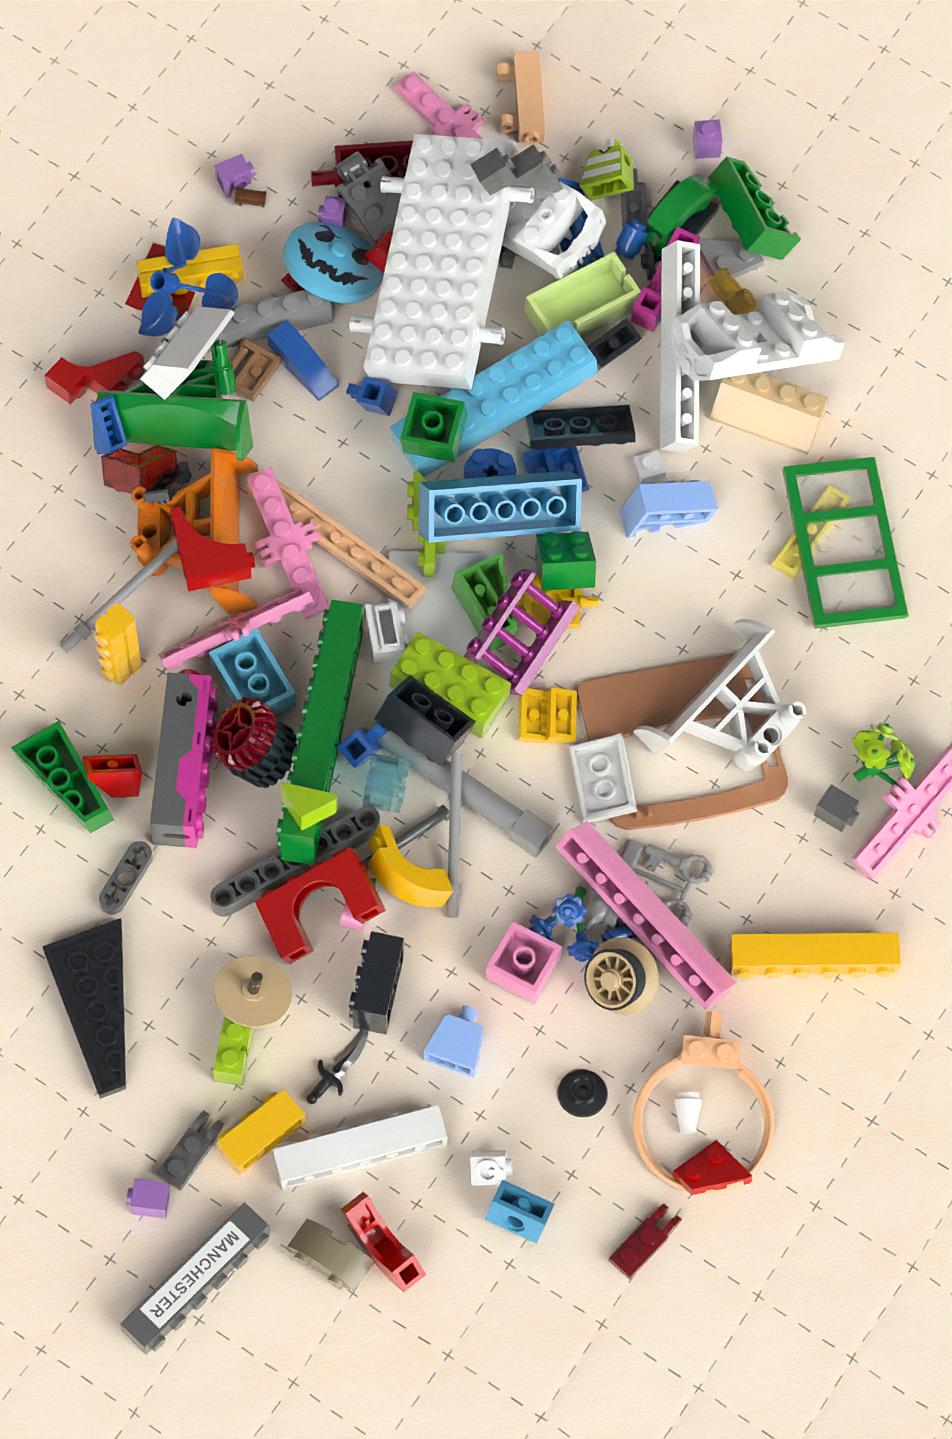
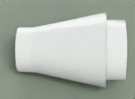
M678 1092L677 1099L674 1100L679 1133L681 1134L696 1133L702 1103L697 1092Z

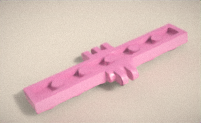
M412 72L395 85V91L433 127L431 130L432 135L482 138L476 130L485 123V120L481 116L478 117V113L475 110L471 111L472 107L469 104H465L457 111H454L415 72Z
M271 467L246 477L270 536L255 543L257 550L267 547L258 553L260 559L271 556V558L262 562L264 568L272 567L281 562L292 590L295 591L303 586L308 589L313 602L308 603V607L302 610L306 620L324 613V610H329L330 606L307 553V550L313 547L312 542L320 539L318 532L308 535V533L316 530L315 523H309L305 526L303 522L295 524Z
M303 586L245 614L240 611L236 613L237 616L234 618L229 616L227 621L223 622L221 620L217 622V627L160 652L158 655L166 669L170 667L171 669L179 668L189 658L194 656L196 658L203 657L215 646H222L232 640L238 641L240 640L239 636L244 635L246 637L250 635V631L256 628L259 630V626L267 622L273 624L284 618L283 615L291 611L300 612L306 609L308 603L313 602V599L308 589Z
M952 742L913 787L905 778L900 777L897 780V784L903 790L897 785H893L890 788L893 795L887 792L883 796V799L893 811L851 858L867 878L873 879L913 832L917 835L922 833L926 838H930L933 833L927 825L935 831L940 826L934 819L936 813L933 809L952 788Z

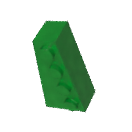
M726 156L708 178L712 184L718 187L715 194L719 197L724 212L728 214L733 229L738 233L743 248L749 253H757L783 260L801 238L796 232L792 234L786 227L789 224L788 220L784 215L779 216L772 208L775 204L774 201L766 193L759 190L762 185L744 161Z
M59 721L11 747L21 763L89 833L114 821L95 784L87 778L84 764Z

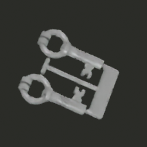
M629 840L621 858L635 873L682 892L680 895L681 899L674 898L662 902L668 909L671 905L681 907L683 911L679 921L684 926H688L693 913L682 899H685L691 887L690 883L700 884L709 882L714 872L710 861L703 855L696 854L680 857L654 845L648 844L646 847V845ZM645 850V854L650 856V861H647L645 865L646 869L651 867V871L655 872L656 864L660 860L678 867L682 877L688 883L683 888L634 867L641 852ZM698 861L704 864L699 877L688 874L687 870L690 867V862Z

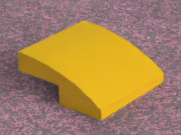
M551 687L548 691L527 688L524 694L519 696L518 741L574 743L576 741L577 691Z

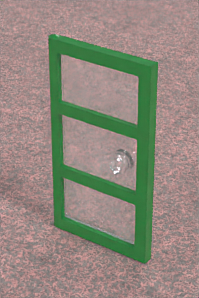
M875 457L784 466L782 472L814 629L909 617Z

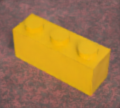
M284 1089L278 1094L276 1092L270 1094L263 1101V1106L256 1111L250 1110L241 1118L239 1125L235 1128H227L218 1137V1151L239 1175L306 1123L305 1113Z

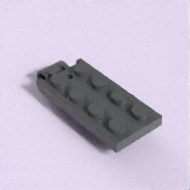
M356 151L336 165L339 175L346 182L345 184L341 183L338 185L337 189L372 241L375 242L376 239L384 235L388 230L393 232L402 193H382L380 183L384 182L381 180L382 177H392V175L380 158L368 167L364 157ZM363 183H369V188H365Z

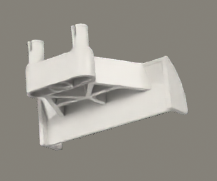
M743 618L737 620L733 626L747 639V642L663 731L651 726L642 725L636 727L633 733L654 754L670 745L684 731L735 751V763L742 770L749 771L763 763L798 725L800 719L803 718L802 716L806 714V707L801 702H794L792 705H781L758 650L775 633L772 628L752 619ZM747 663L755 683L738 699L725 685ZM759 689L764 703L749 702L748 700ZM714 697L729 709L713 728L693 721ZM744 713L770 715L747 739ZM729 721H731L732 736L720 732ZM764 732L770 734L772 738L771 743L764 739Z

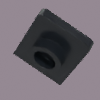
M649 241L646 242L644 254L640 256L641 267L646 270L647 281L653 279L657 271L655 264L662 260V256H653L651 242Z

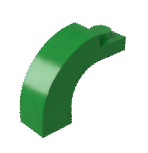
M701 174L692 175L680 182L666 195L648 219L647 223H649V226L646 230L649 233L643 245L646 246V242L650 241L652 252L658 257L662 256V249L668 245L676 228H680L697 211L705 210L717 192L718 187Z

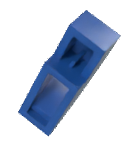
M288 320L267 334L268 346L285 362V368L318 401L339 387L338 382L321 358Z

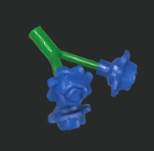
M582 886L576 888L574 895L569 893L564 898L556 899L555 903L557 906L552 910L555 916H549L544 920L537 918L536 915H532L531 919H529L530 926L528 927L529 930L552 941L554 939L552 928L557 925V921L560 925L566 923V926L569 928L576 924L578 932L576 934V942L573 943V946L567 947L569 956H574L575 960L579 962L590 960L599 946L598 942L588 940L587 934L583 931V915L587 912V909L582 905V901L587 890Z

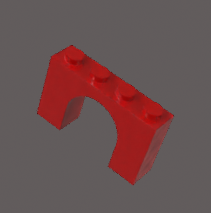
M344 848L335 852L333 858L326 862L315 863L309 868L308 872L301 876L290 877L285 881V885L277 889L265 891L260 899L254 901L281 959L287 963L292 964L314 951L302 926L300 915L304 901L315 890L322 887L338 888L353 918L361 924L386 911L360 855L352 848Z

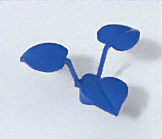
M172 217L169 224L165 245L167 260L174 266L163 268V271H156L151 276V288L158 293L151 294L143 306L142 320L138 331L141 335L162 336L173 329L174 321L178 320L179 311L171 304L173 298L169 294L175 293L179 288L204 293L202 307L231 310L237 304L238 290L236 284L225 274H210L206 279V288L182 284L175 273H171L185 267L187 264L186 260H193L198 255L201 243L197 230L175 217Z

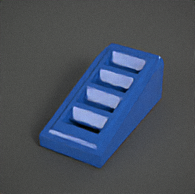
M108 395L90 403L97 454H109L127 446L113 395ZM106 405V411L101 412L100 407Z

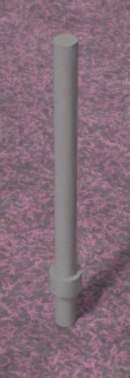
M176 539L168 544L84 623L81 621L74 628L75 631L60 644V647L68 653L82 639L86 640L92 634L91 630L95 628V621L103 614L107 615V610L115 603L121 604L178 551Z
M461 753L451 754L448 879L453 892L447 899L448 918L458 917V896H461V884L459 883Z

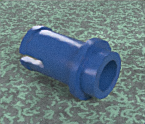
M624 923L612 930L606 929L604 934L601 935V939L604 943L609 939L617 937L632 939L638 936Z

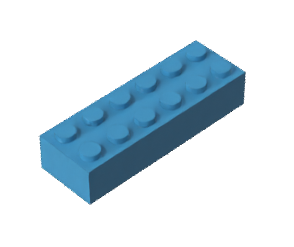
M572 471L419 482V534L430 543L581 530L582 479Z

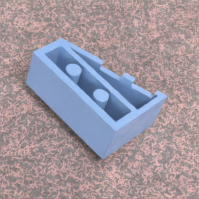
M691 480L681 483L667 481L657 484L644 482L636 487L620 509V514L627 538L636 536L635 532L651 529V533L660 532L659 527L675 524L676 528L709 522L718 510V506L710 481L700 482L699 480Z

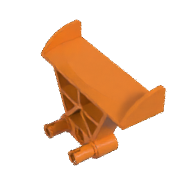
M212 448L211 473L177 492L170 502L165 504H157V502L146 503L143 495L146 489L143 487L135 488L131 493L133 496L131 499L138 505L137 535L131 539L130 543L132 545L130 547L137 553V559L140 564L145 567L175 539V535L170 539L171 508L181 507L182 511L186 510V520L201 535H210V540L226 544H239L240 475L258 472V465L248 457H245L243 461H237L236 452ZM210 495V518L200 519V501ZM179 551L172 555L152 575H162L169 566L183 569ZM239 581L209 588V593L228 614L240 611L247 612L258 608L257 602L239 592Z

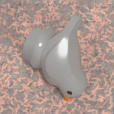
M592 887L591 919L584 930L589 932L601 923H604L607 927H618L623 920Z

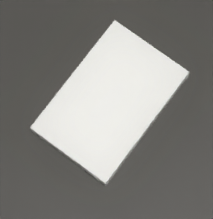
M621 733L569 746L583 823L586 821L592 823L637 812L624 739Z

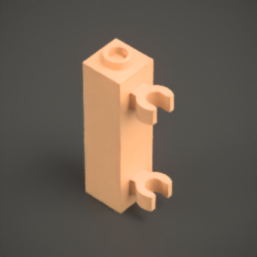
M539 51L514 52L513 65L508 63L497 64L498 82L514 79L517 116L511 114L500 115L501 133H510L518 130L519 143L534 144L544 142L545 123Z

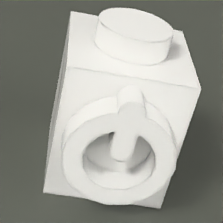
M507 1150L472 1151L470 1157L471 1185H500L502 1180L507 1182L508 1176L513 1175L512 1159H507Z

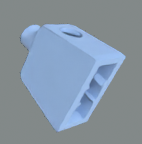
M464 1005L458 1017L446 1014L425 1047L424 1061L474 1078L483 1036V1027L474 1023L478 1011L473 1007Z

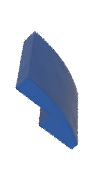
M577 446L572 448L556 447L545 450L534 449L522 453L528 474L572 471L582 479V492L590 490Z

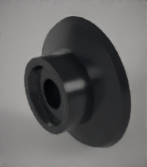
M578 1069L569 1072L561 1079L557 1089V1097L561 1107L567 1113L585 1118L593 1116L603 1109L607 1102L608 1090L604 1080L597 1073L587 1069ZM585 1088L588 1092L580 1094L578 1089Z

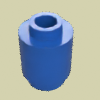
M632 219L631 222L626 221L615 243L617 246L615 252L632 260L635 255H639L649 233L645 229L646 225L635 219Z

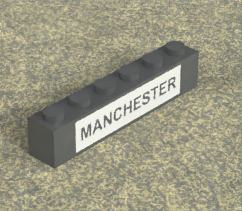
M244 1202L120 1323L122 1332L146 1355L151 1350L157 1351L165 1343V1336L172 1329L177 1331L183 1326L187 1320L185 1316L193 1309H200L207 1301V1295L214 1288L216 1290L220 1289L229 1278L227 1275L234 1268L240 1269L248 1261L249 1257L247 1255L254 1248L258 1250L266 1244L270 1234L269 1225Z

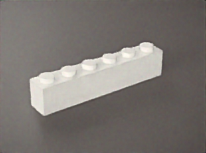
M422 1105L417 1107L414 1112L406 1114L404 1112H396L390 1114L387 1117L388 1119L380 1121L370 1119L362 1122L358 1127L350 1129L347 1126L333 1130L332 1134L324 1136L313 1134L306 1137L305 1141L294 1143L293 1141L279 1144L276 1149H273V1158L282 1190L446 1146L448 1136L439 1106Z

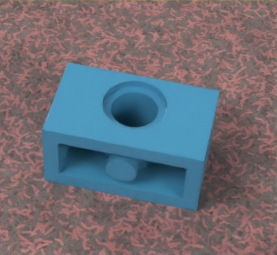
M502 1180L484 1220L537 1244L554 1207V1203Z

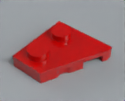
M717 1140L673 1170V1177L690 1195L705 1193L708 1190L726 1189L727 1184L743 1181V1184L746 1185L752 1182V1174Z

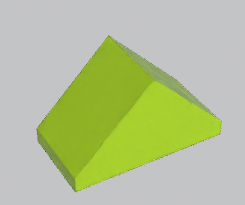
M282 783V802L301 830L337 812V794Z

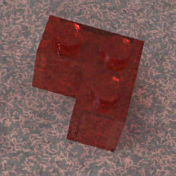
M155 445L140 453L120 448L101 456L104 486L113 488L117 492L130 494L137 487H143L147 490L164 471H171L176 466V450Z

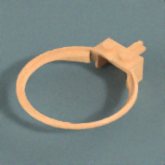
M706 1011L703 1037L683 1036L680 1055L666 1062L650 1075L637 1096L633 1110V1135L642 1159L661 1180L686 1192L687 1190L673 1175L655 1161L646 1145L642 1126L644 1107L650 1093L663 1078L679 1069L677 1064H693L740 1071L737 1076L750 1087L757 1097L764 1119L761 1145L753 1160L746 1167L752 1175L764 1162L773 1141L774 1112L769 1096L759 1079L741 1063L739 1059L740 1041L720 1039L723 1013L717 1011ZM743 1181L727 1184L726 1189L708 1190L701 1194L723 1192L742 1184Z

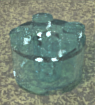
M372 753L362 807L371 806L380 811L400 813L405 796V781L408 776L410 761Z

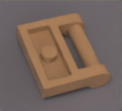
M242 339L238 344L239 349L230 360L233 364L234 372L246 355L251 354L252 357L235 379V392L254 402L280 366L281 358L247 339Z

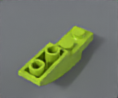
M414 471L413 481L407 484V497L412 498V504H408L407 520H412V531H418V543L423 544V551L419 550L418 567H423V577H434L435 554H444L446 541L429 543L419 534V482L427 481L420 472Z

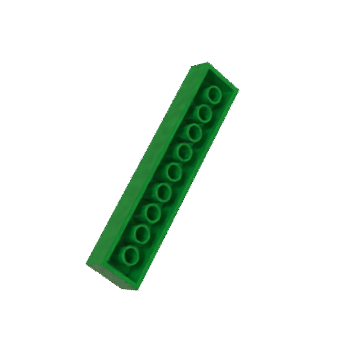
M332 599L330 609L324 610L322 621L324 630L319 633L317 643L319 652L318 655H314L312 666L314 675L313 678H309L307 694H309L308 701H304L302 717H304L303 724H299L297 733L299 744L298 748H294L292 756L293 771H289L287 783L329 793L339 751L337 747L340 745L364 626V604ZM282 802L281 811H283V817L278 820L276 835L278 836L277 849H281V860L314 865L324 819L301 830Z

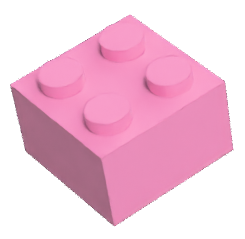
M513 921L486 966L485 979L535 1004L561 959L562 946Z

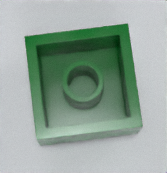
M413 392L400 438L403 453L455 463L467 419L465 402Z
M589 531L536 534L535 563L542 591L595 588L596 558Z

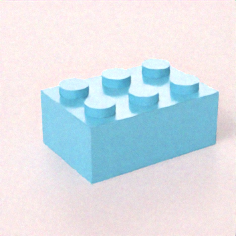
M257 628L250 631V635L246 637L242 635L239 637L240 640H232L209 652L210 666L232 703H234L235 699L241 700L243 697L257 698L267 704L276 716L296 707V693Z

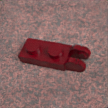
M662 1204L650 1218H646L609 1257L608 1261L629 1280L666 1243L669 1235L682 1221L677 1215L668 1222L663 1231L655 1224L667 1213L669 1207L665 1204Z

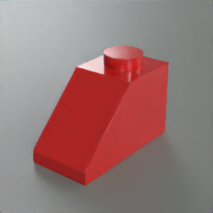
M137 754L83 756L87 778L111 798L139 797L142 769Z

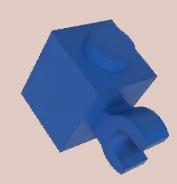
M367 377L363 378L361 386L349 383L346 394L356 399V402L366 411L386 416L391 415L398 394L389 383Z
M381 723L376 724L370 731L366 727L357 729L337 748L354 768L362 766L383 748L377 740L389 730H386Z

